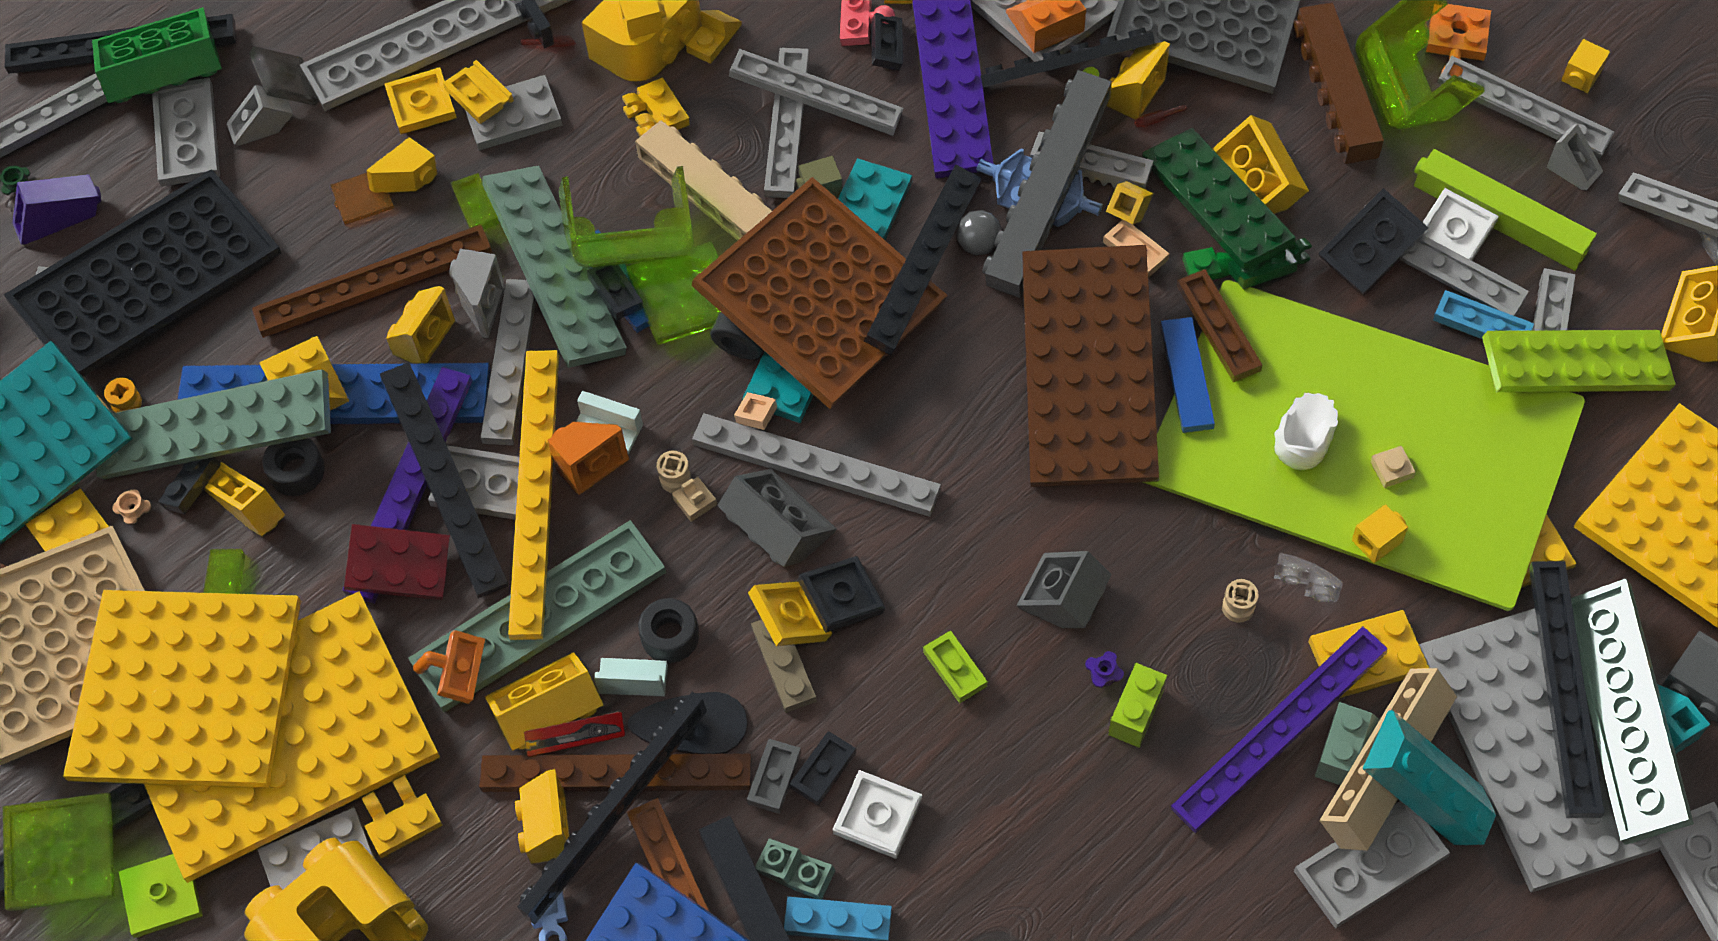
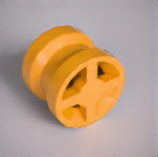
M127 378L112 380L104 390V396L114 413L140 408L142 405V397L133 382Z

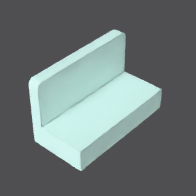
M582 391L577 400L580 415L576 422L618 425L622 429L627 453L629 454L643 426L640 409Z
M601 658L600 671L595 672L594 680L599 694L665 696L668 664L667 661Z

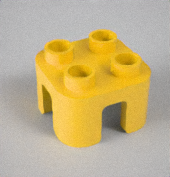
M337 838L326 839L315 846L304 859L303 868L306 871L286 888L282 889L279 885L266 888L251 900L245 910V915L250 920L244 933L247 941H339L354 929L362 931L369 941H423L428 932L427 923L413 908L415 907L414 903L359 841H348L341 844Z

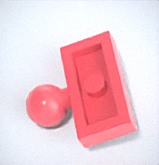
M842 0L841 46L870 44V29L874 14L880 13L885 17H895L894 10L887 5H881L874 12H871L872 0Z

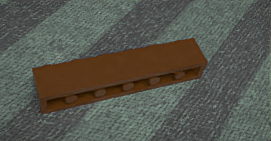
M1333 2L1299 8L1297 20L1293 23L1294 35L1296 38H1300L1302 57L1305 61L1308 60L1310 66L1309 75L1311 82L1317 85L1318 102L1320 106L1325 108L1328 129L1333 130L1336 152L1341 153L1344 164L1379 158L1384 139Z

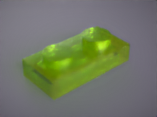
M479 173L451 182L452 190L469 228L481 224L484 230L500 224L498 216L482 185Z
M210 549L203 593H240L245 553L242 549Z

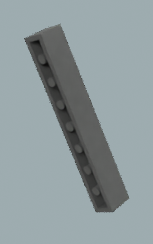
M1078 70L1074 80H1068L1064 90V102L1062 105L1058 104L1053 113L1052 121H1054L1051 130H1045L1041 140L1043 148L1039 155L1035 154L1029 168L1031 174L1028 180L1023 179L1018 190L1020 198L1016 206L1011 205L1006 217L1008 224L1005 231L1000 230L996 237L993 257L988 256L984 263L982 273L985 274L986 286L1018 298L1021 297L1024 290L1022 251L1042 250L1055 218L1059 213L1111 98V81Z

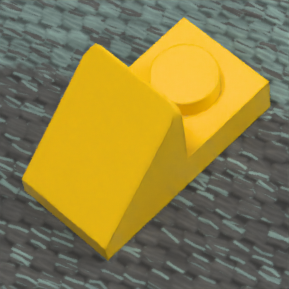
M702 10L700 12L702 26L687 43L686 49L687 53L711 64L740 28L742 22L719 10Z

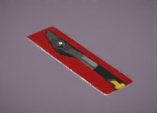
M621 712L524 732L528 756L625 736Z

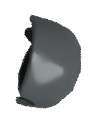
M984 210L971 211L958 224L957 240L964 251L973 255L988 254L993 249H996L994 247L995 240L1002 227L999 220L992 213Z

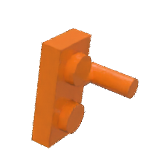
M453 630L449 636L446 655L427 651L413 665V670L417 674H423L431 665L443 668L437 695L469 704L474 697L485 639Z

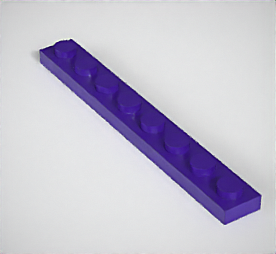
M441 367L427 403L446 443L473 380L471 375ZM409 442L371 526L407 530L427 482ZM343 587V589H342L343 592H344L346 595H349V596L352 595V594H354V593H356V592H358V591L344 590V587ZM360 592L364 601L374 604L379 595L378 593Z
M1362 626L1171 805V810L1196 834L1387 653L1388 648Z

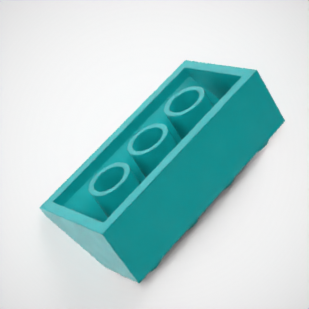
M1388 710L1363 766V770L1453 845H1484L1496 817L1484 787L1395 711Z

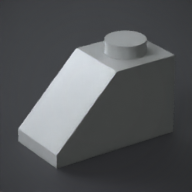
M258 85L254 86L227 122L234 145L240 146L279 133L293 115L286 92Z

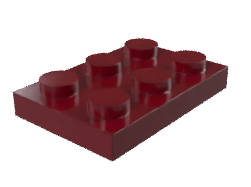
M352 524L344 590L442 600L450 535Z

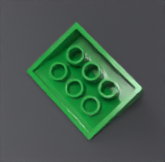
M204 7L92 40L95 73L108 103L114 101L116 103L126 102L134 95L140 93L152 94L159 91L161 87L170 84L174 86L182 85L190 78L197 76L208 77L215 74L217 70L222 69Z

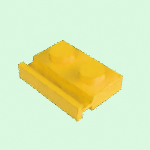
M475 60L473 66L470 68L465 67L443 82L445 90L479 124H482L502 110L504 104L507 102L512 103L514 100L512 93L484 66Z

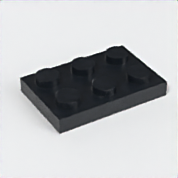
M1383 188L1318 254L1323 261L1362 296H1365L1429 231V227Z

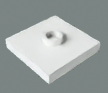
M1444 188L1423 221L1429 227V231L1424 236L1472 261L1498 221L1499 216Z
M859 770L834 825L833 834L896 859L920 805L922 794Z

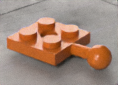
M1433 2L1426 52L1450 55L1449 59L1451 56H1454L1460 60L1462 57L1484 61L1487 52L1491 10ZM1453 29H1461L1465 33L1459 34L1454 32ZM1454 64L1449 75L1458 77L1462 74L1463 69Z

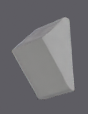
M1573 124L1556 142L1546 167L1581 190H1587L1603 172L1578 124Z

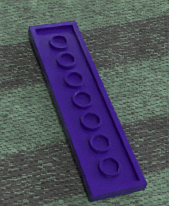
M912 0L935 178L949 177L955 164L971 173H978L977 166L979 161L983 159L993 164L983 86L980 77L981 72L970 0Z

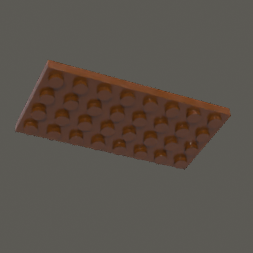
M1146 245L1022 251L1031 487L1159 481Z

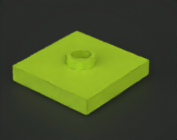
M173 854L119 871L130 931L134 938L203 916L196 882L193 880L187 883L183 879Z

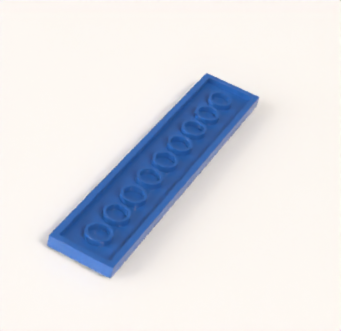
M489 363L410 364L426 401L441 367L471 375L472 384L454 423H483L491 369ZM332 364L349 402L330 410V423H400L382 383L380 373L403 364ZM261 365L183 366L177 400L268 381Z

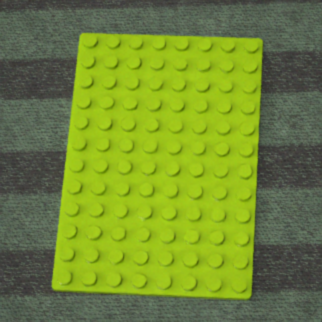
M1230 280L1224 281L1219 293L1261 361L1262 370L1233 382L1202 330L1197 343L1215 422L1214 429L1182 433L1174 394L1157 433L1159 481L1143 483L1370 563L1373 562L1352 541L1356 525L1386 504L1392 511L1398 512L1404 518L1408 529L1403 543L1373 564L1506 611L1512 610L1516 604L1585 403L1584 397L1572 392H1496L1489 365L1252 287L1242 289L1238 283ZM1304 393H1320L1328 396V400H1334V408L1338 411V424L1334 431L1333 439L1323 460L1317 466L1307 470L1293 469L1279 460L1275 453L1274 433L1279 429L1281 418L1290 409L1296 397L1301 398L1304 396ZM1402 446L1416 471L1413 479L1384 488L1371 464V458L1375 454Z

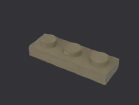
M762 619L751 623L756 641L785 713L817 702L816 695L795 644L776 646Z

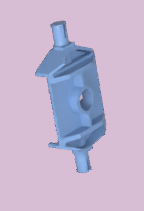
M1022 148L1001 162L1000 165H995L981 159L977 166L978 172L993 176V181L996 182L997 204L1009 209L1011 205L1016 206L1020 198L1018 190L1023 179L1028 180L1031 174L1029 168L1032 158L1025 156L1024 149ZM1078 170V175H1075L1059 213L1055 218L1054 226L1059 227L1068 223L1077 213H1081L1082 210L1099 216L1103 204L1087 199L1084 196L1082 170Z

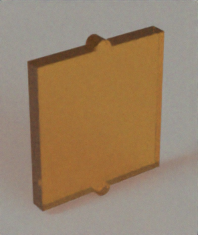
M367 172L331 184L336 199L334 202L335 208L340 210L345 225L394 209L389 192L374 193L370 190Z

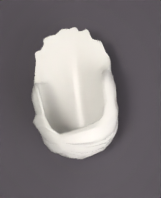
M1304 393V396L1301 398H1295L1290 409L1281 418L1279 429L1274 433L1275 453L1286 466L1298 470H1307L1317 466L1323 460L1338 424V411L1334 408V400H1328V396L1320 393Z

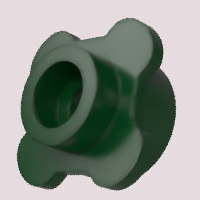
M19 166L5 168L0 175L3 183L1 187L2 193L4 195H10L12 192L16 193L17 182L28 181L30 176L29 169Z

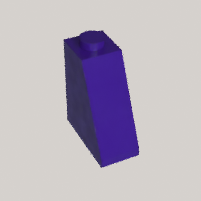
M90 175L17 182L12 223L21 245L28 244L94 217L97 204L101 203L99 187L94 186Z

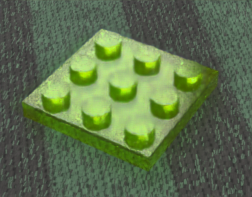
M712 242L626 267L629 280L643 301L644 314L658 345L713 328L720 311L691 286L693 279L718 258Z
M109 793L3 806L4 893L6 910L14 911L115 897L111 795Z

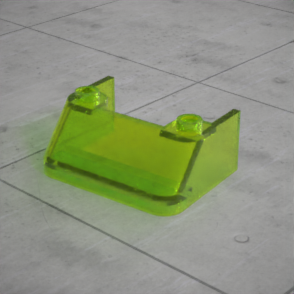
M1401 0L1364 30L1356 41L1357 55L1384 122L1388 126L1404 129L1448 120L1485 92L1483 86L1453 75L1431 92L1416 54L1426 46L1429 40L1430 33L1426 22L1448 5L1446 0Z
M677 166L671 180L675 208H666L659 211L654 219V228L595 234L594 225L590 220L584 217H574L568 176L562 177L559 187V198L564 235L574 262L581 267L589 268L679 259L687 256L693 247L694 239L683 166Z

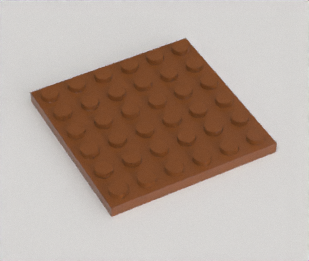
M811 177L693 279L691 286L831 409L888 355L864 342V339L906 258L816 179ZM931 280L897 346L947 298L948 295Z

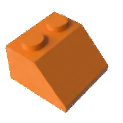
M1027 0L1006 9V14L1033 53L1080 34L1085 30L1086 8L1080 0Z
M572 422L566 427L557 429L551 438L547 440L557 472L578 496L629 460L622 429L614 424Z

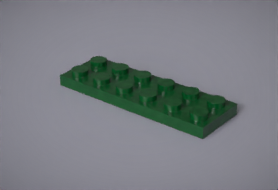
M1193 128L1142 152V158L1153 160L1152 171L1243 271L1295 245L1296 237Z

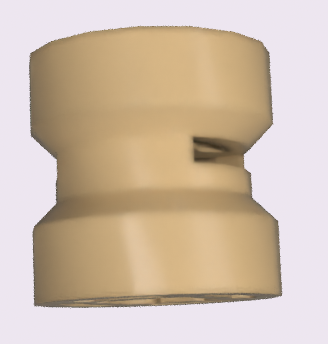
M668 451L663 453L657 460L656 467L660 484L665 491L673 493L680 489L682 484L691 479L688 460L683 453Z
M1237 579L1232 581L1226 588L1222 611L1231 621L1245 622L1254 614L1259 597L1258 590L1248 580Z

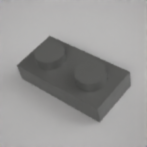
M768 739L747 797L748 805L780 814L801 755L800 747Z

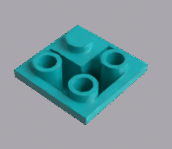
M1658 685L1675 754L1699 740L1710 723L1688 697Z

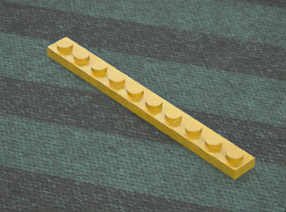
M557 350L526 351L508 630L510 640L543 639L553 473V458L547 440L555 432L559 366Z

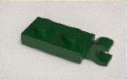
M1301 238L1295 241L1293 247L1246 271H1243L1234 260L1228 263V272L1242 289H1246L1296 272L1297 264H1304L1310 261L1311 257L1305 250L1312 248V245L1306 238Z

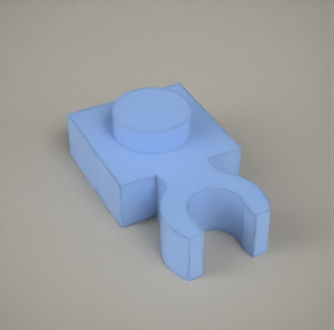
M563 890L535 925L532 924L534 929L543 927L539 934V941H547L551 935H558L559 941H567L564 930L558 924L568 921Z

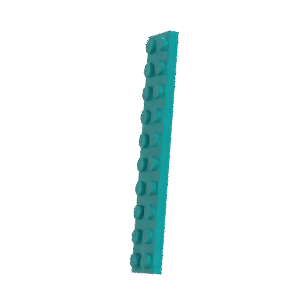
M857 158L838 200L886 240L911 187L913 176ZM764 352L742 400L747 392L773 398L777 403L774 415L801 423L814 394L768 353Z

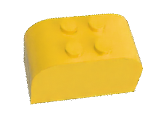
M603 0L582 21L589 59L628 81H644L656 76L667 64L675 60L678 52L687 45L701 27L699 0H662L666 12V17L662 18L663 30L629 39L622 19L619 0Z

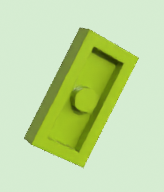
M951 630L923 647V653L959 703L987 687L988 681Z

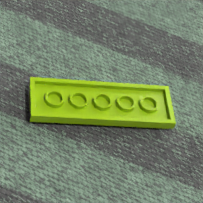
M1660 330L1487 331L1482 336L1496 392L1670 391L1676 385Z

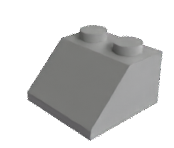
M460 249L457 259L451 262L449 272L455 284V293L458 294L463 309L481 336L489 338L505 291V284L495 254Z

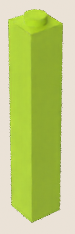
M1433 149L1428 158L1422 157L1414 170V173L1418 174L1414 187L1437 199L1444 188L1479 205L1499 216L1498 221L1493 227L1494 229L1574 271L1577 270L1589 252L1597 233L1436 149Z

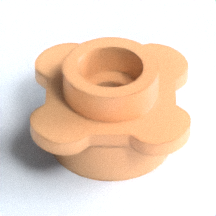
M135 489L120 494L113 504L114 513L121 514L124 517V522L128 525L136 523L138 517L143 513L149 512L151 509V503L148 500H143L139 491Z

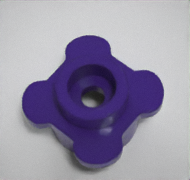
M1107 651L1101 657H1090L1086 660L1085 667L1091 671L1090 674L1094 686L1102 688L1123 679L1124 671L1118 667L1115 653ZM1106 667L1108 670L1103 672L1101 668Z

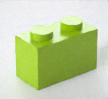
M1135 663L1111 718L1109 736L1140 748L1164 692L1167 679L1166 674Z

